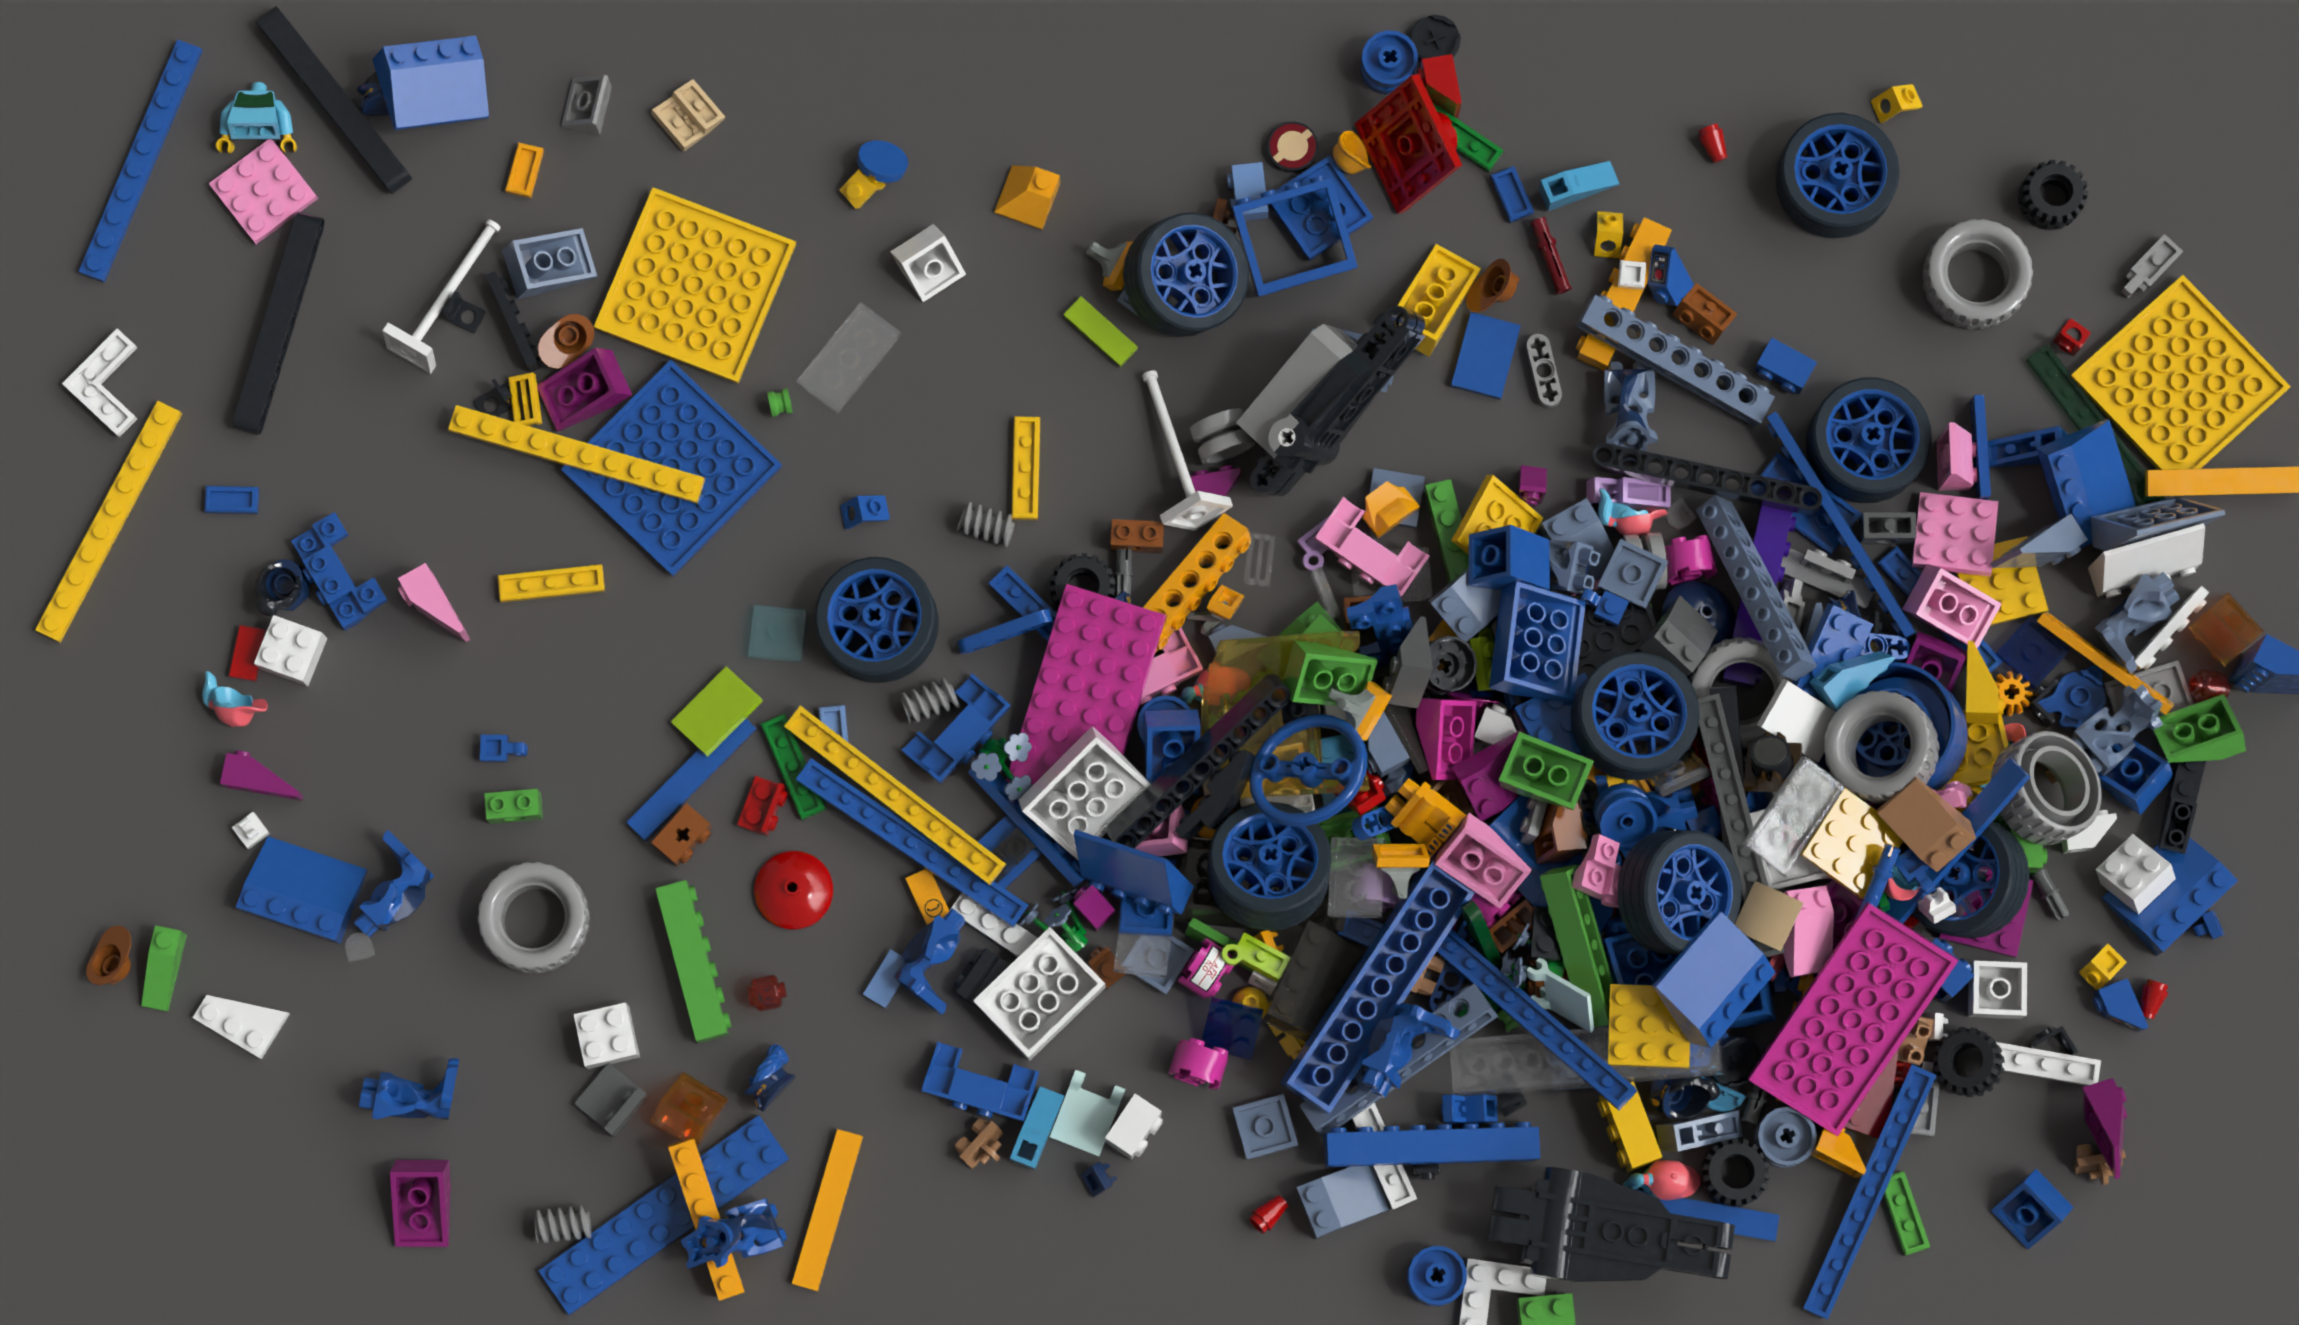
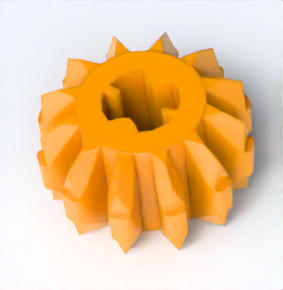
M2011 671L2007 672L2006 678L2002 674H1998L1996 676L1997 682L1995 681L1999 689V698L2004 699V709H2006L2008 717H2011L2014 711L2018 715L2023 712L2022 706L2028 707L2030 705L2029 700L2026 698L2033 695L2031 691L2025 690L2030 685V682L2027 681L2022 684L2020 682L2023 677L2021 674L2013 679ZM2008 689L2012 690L2010 693L2014 692L2015 694L2012 699H2008L2009 695L2005 696L2004 694Z

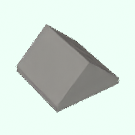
M595 75L572 79L561 124L562 127L596 135L601 134L612 89L608 76Z

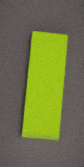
M1082 296L1063 314L1064 318L1120 368L1138 350V346Z

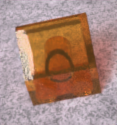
M2229 592L2189 627L2193 631L2195 638L2203 642L2211 651L2212 656L2224 666L2264 632Z
M683 1072L660 1100L651 1123L681 1141L694 1137L698 1147L708 1135L729 1099Z

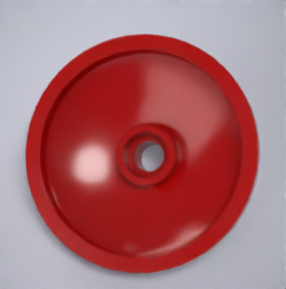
M787 851L773 856L761 867L755 880L754 897L758 909L770 923L783 929L799 930L814 925L827 913L833 899V882L828 869L818 858L802 851ZM791 883L797 885L795 892L788 891V886Z

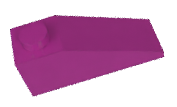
M235 750L234 754L226 753L220 781L224 788L303 800V795L253 757H250L251 753Z

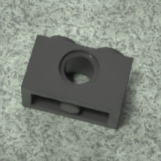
M1863 512L1859 518V542L1861 544H1912L1916 539V512Z

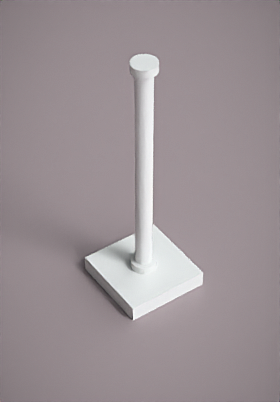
M490 219L486 221L485 229L412 336L390 323H387L382 330L387 349L430 374L436 367L433 349L421 342V340L493 234L498 233L501 227Z
M1148 371L1142 375V378L1148 385L1186 495V499L1162 513L1160 518L1163 525L1195 531L1232 508L1233 505L1230 497L1202 491L1195 492L1157 382V371Z

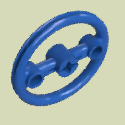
M1316 714L1292 720L1273 732L1256 753L1249 776L1252 798L1265 816L1282 825L1299 827L1325 821L1346 807L1360 789L1367 770L1365 744L1351 724L1335 716ZM1324 727L1339 731L1348 738L1354 750V760L1350 762L1346 758H1338L1333 763H1320L1313 754L1303 752L1298 754L1293 761L1279 760L1272 752L1284 740L1297 732L1309 728ZM1284 777L1298 778L1302 785L1307 788H1315L1326 779L1337 780L1345 788L1325 806L1311 812L1294 814L1278 810L1269 803L1264 795L1262 781L1268 779L1270 782L1275 783L1281 781Z

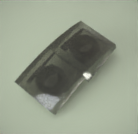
M1019 827L991 852L1007 864L994 880L997 884L1037 847Z

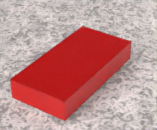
M239 626L229 677L253 682L257 681L259 668L254 662L266 635V630Z

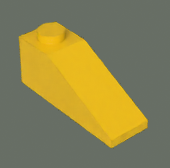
M1968 640L1966 723L1998 724V714H2004V699L1999 698V689L1974 641Z

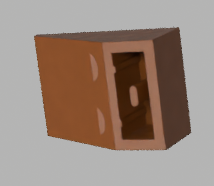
M1578 801L1574 811L1547 803L1539 835L1533 841L1537 864L1566 862L1587 848V834L1583 830L1581 821L1582 808L1578 805Z

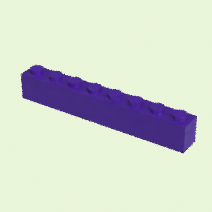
M1786 490L1777 492V497L1782 501H1787L1791 498L1790 493ZM1761 505L1753 543L1775 586H1777V582L1782 583L1785 567H1781L1782 558L1788 557L1791 542L1786 540L1788 532L1793 533L1796 517L1792 516L1793 512ZM1740 597L1732 639L1734 637H1752L1761 641L1762 638ZM1734 663L1725 667L1722 682L1753 689L1755 682L1760 683L1763 669L1752 663Z

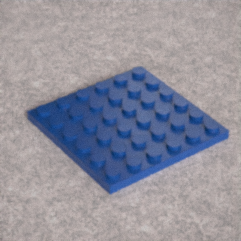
M670 360L588 444L705 477V483L698 504L569 466H564L561 470L674 577L783 466L684 371Z

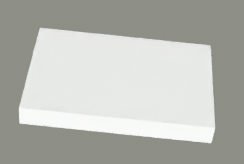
M1783 679L1757 726L1770 732L1773 736H1776L1777 732L1782 733L1786 737L1787 743H1802V754L1819 763L1824 754L1825 733L1836 711L1791 682Z

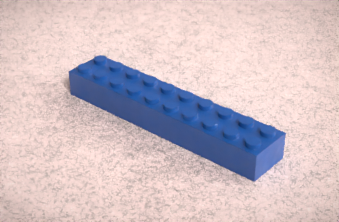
M1433 861L1429 862V867L1421 868L1408 887L1407 898L1400 899L1280 1081V1084L1322 1113H1331L1362 1066V1061L1368 1057L1370 1039L1377 1024L1381 1019L1392 1017L1396 1013L1400 1003L1404 1002L1461 915L1460 906L1469 901L1475 891L1436 866Z

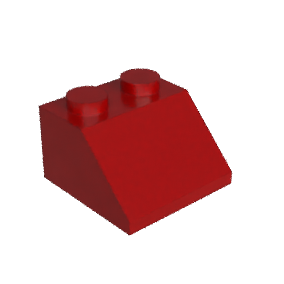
M1449 54L1422 59L1420 68H1417V74L1420 75L1432 102L1454 117L1459 118L1462 101L1453 55Z

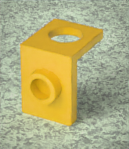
M1913 84L1893 86L1871 100L1880 123H1884L1902 111L1917 110L1923 107ZM1883 99H1887L1891 105L1890 111L1887 114L1881 110Z
M1598 211L1594 256L1619 258L1623 238V213ZM1607 240L1613 241L1616 247L1611 251H1605L1601 248L1602 242Z

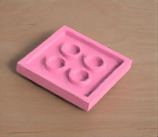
M272 139L265 141L209 183L256 245L318 199Z
M1920 492L1912 567L1924 569L1926 564H1930L1948 572L1991 577L1992 566L1990 563L1993 562L1999 501Z

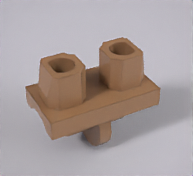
M1434 954L1409 994L1416 996L1418 993L1431 997L1436 983L1424 978V974L1427 969L1441 974L1446 960Z
M1920 1016L1899 1047L1898 1061L1916 1065L1922 1063L1925 1047L1932 1032L1933 1019Z
M979 1118L972 1127V1130L978 1134L976 1139L971 1143L966 1137H963L955 1144V1148L961 1154L959 1157L971 1169L980 1161L985 1165L990 1158H993L996 1162L1000 1160V1157L995 1152L1002 1146L998 1140L1005 1134L993 1121L989 1123Z
M2090 1144L2078 1145L2075 1150V1175L2089 1172L2090 1180L2099 1178L2101 1185H2108L2109 1176H2113L2103 1155H2093ZM2123 1150V1153H2122V1164H2121V1166H2123V1159H2126V1155H2125L2124 1150Z

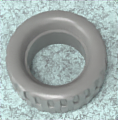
M1971 219L1949 227L1933 243L1923 264L1922 286L1928 303L1946 322L1968 330L1993 328L2001 322H2005L2023 304L2032 285V260L2026 245L2010 228L2003 226L2001 223L1986 219ZM1969 250L1981 251L1992 256L1998 262L2004 274L2002 294L1991 301L1981 303L1962 298L1955 292L1949 282V261L1955 255Z
M1752 637L1727 638L1718 644H1713L1689 676V681L1694 687L1697 699L1710 696L1709 687H1712L1718 673L1725 667L1739 662L1757 665L1769 675L1773 682L1772 697L1783 679L1791 683L1793 682L1792 679L1780 675L1763 640L1759 641ZM1764 711L1754 718L1740 720L1743 748H1748V742H1755L1767 732L1757 726Z
M1871 691L1848 700L1830 720L1824 737L1825 761L1830 769V773L1843 788L1848 789V791L1867 803L1872 802L1873 804L1882 805L1898 791L1900 792L1915 776L1925 784L1929 782L1939 759L1938 735L1930 718L1910 699L1898 693H1890L1889 691ZM1890 721L1904 725L1908 730L1911 740L1910 753L1904 765L1893 774L1885 777H1871L1863 774L1856 761V747L1863 733L1871 726L1881 722Z
M2039 731L2019 739L2006 747L1998 755L1993 765L1991 779L2010 758L2015 760L2030 776V779L2000 812L2006 824L2019 836L2035 844L2053 845L2079 834L2094 822L2101 805L2102 791L2100 779L2089 756L2073 740L2057 732ZM2036 762L2048 768L2059 782L2064 797V811L2056 809L2047 803L2038 791L2034 779V766Z
M524 862L500 872L495 879H492L488 888L484 890L478 907L479 915L477 920L480 928L479 932L484 944L498 961L516 971L528 974H542L566 965L572 957L579 953V949L584 945L586 935L589 933V905L580 886L563 870L542 862ZM534 889L546 890L555 894L561 900L565 912L564 925L557 938L550 944L540 948H524L512 942L505 927V916L511 902L523 892Z

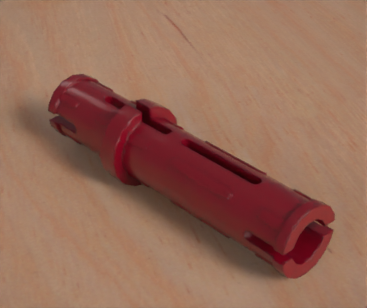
M1546 217L1531 221L1530 225L1538 242L1536 244L1537 249L1542 252L1556 290V295L1570 291L1572 287L1569 284L1555 246L1557 241L1554 237L1552 238Z

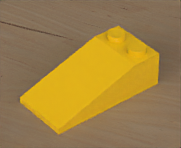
M1438 244L1434 246L1398 306L1416 311L1424 317L1425 329L1422 333L1426 337L1416 347V350L1428 357L1434 351L1481 270L1478 266Z

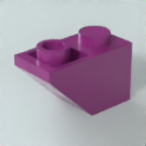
M1520 466L1516 495L1530 507L1542 504L1546 494L1547 468Z
M1233 466L1220 467L1218 472L1208 473V470L1196 471L1192 473L1193 476H1190L1195 492L1202 491L1227 497L1239 481L1241 472L1240 468L1234 469Z
M1093 885L1088 889L1085 886L1082 887L1073 897L1075 899L1073 903L1075 912L1096 932L1115 914V909Z

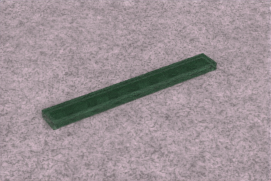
M2048 344L2025 360L2078 430L2105 420ZM2113 430L2135 505L2139 506L2165 500L2164 496H2145V471Z

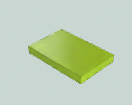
M726 666L671 723L708 757L763 700Z

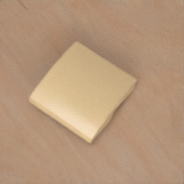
M694 79L675 90L672 97L652 109L651 112L654 119L683 152L701 140L725 119L724 114Z
M1755 881L1735 925L1748 938L1781 952L1804 903Z

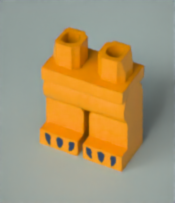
M1408 778L1397 791L1408 802H1404L1395 794L1384 808L1395 817L1391 824L1396 828L1399 827L1405 835L1412 837L1419 844H1425L1431 858L1465 818L1466 814L1438 792L1430 789L1431 786L1427 782H1424L1420 787Z

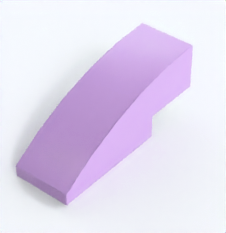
M1594 477L1586 481V498L1592 507H1599V489L1601 488L1608 492L1612 502L1626 505L1631 509L1671 507V486L1627 477L1620 479Z

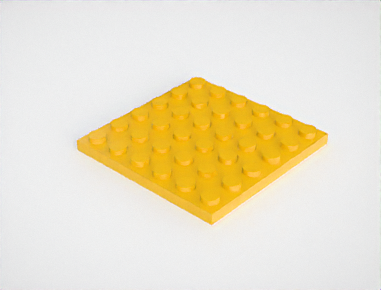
M652 187L594 324V329L739 384L796 247V241Z
M2184 275L2178 278L2070 376L2072 381L2157 470L2201 469L2291 387Z

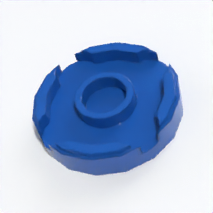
M874 140L866 142L860 147L856 159L860 170L868 177L869 175L876 177L875 180L879 182L891 183L900 180L908 167V159L902 149L886 141Z

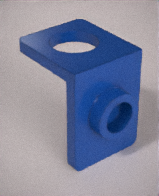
M884 495L856 496L840 506L845 529H851L862 522L888 521L890 519ZM851 506L855 510L853 521L850 520L848 514Z

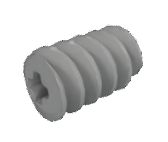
M969 501L962 512L957 532L964 526L965 535H968L973 529L975 538H978L983 532L985 541H988L993 535L994 544H998L1003 538L1004 547H1008L1015 523L1012 522V514H1008L1005 520H1003L1002 511L1000 510L995 517L992 516V508L990 507L985 514L982 513V505L980 504L974 511L972 510V502Z
M941 678V687H938L934 681L931 682L930 691L924 685L921 686V694H918L915 689H911V698L905 692L901 693V701L909 723L911 717L920 722L921 713L929 719L930 710L940 715V706H943L948 712L950 711L951 702L959 708L952 684H949L944 678Z
M579 1205L577 1213H574L572 1206H569L565 1215L561 1207H559L556 1216H553L550 1209H547L545 1217L542 1216L540 1210H536L534 1223L537 1244L539 1243L540 1236L544 1243H549L551 1235L555 1242H559L561 1234H563L566 1241H569L572 1232L576 1239H581L583 1231L587 1238H591L589 1210L585 1212L582 1205Z

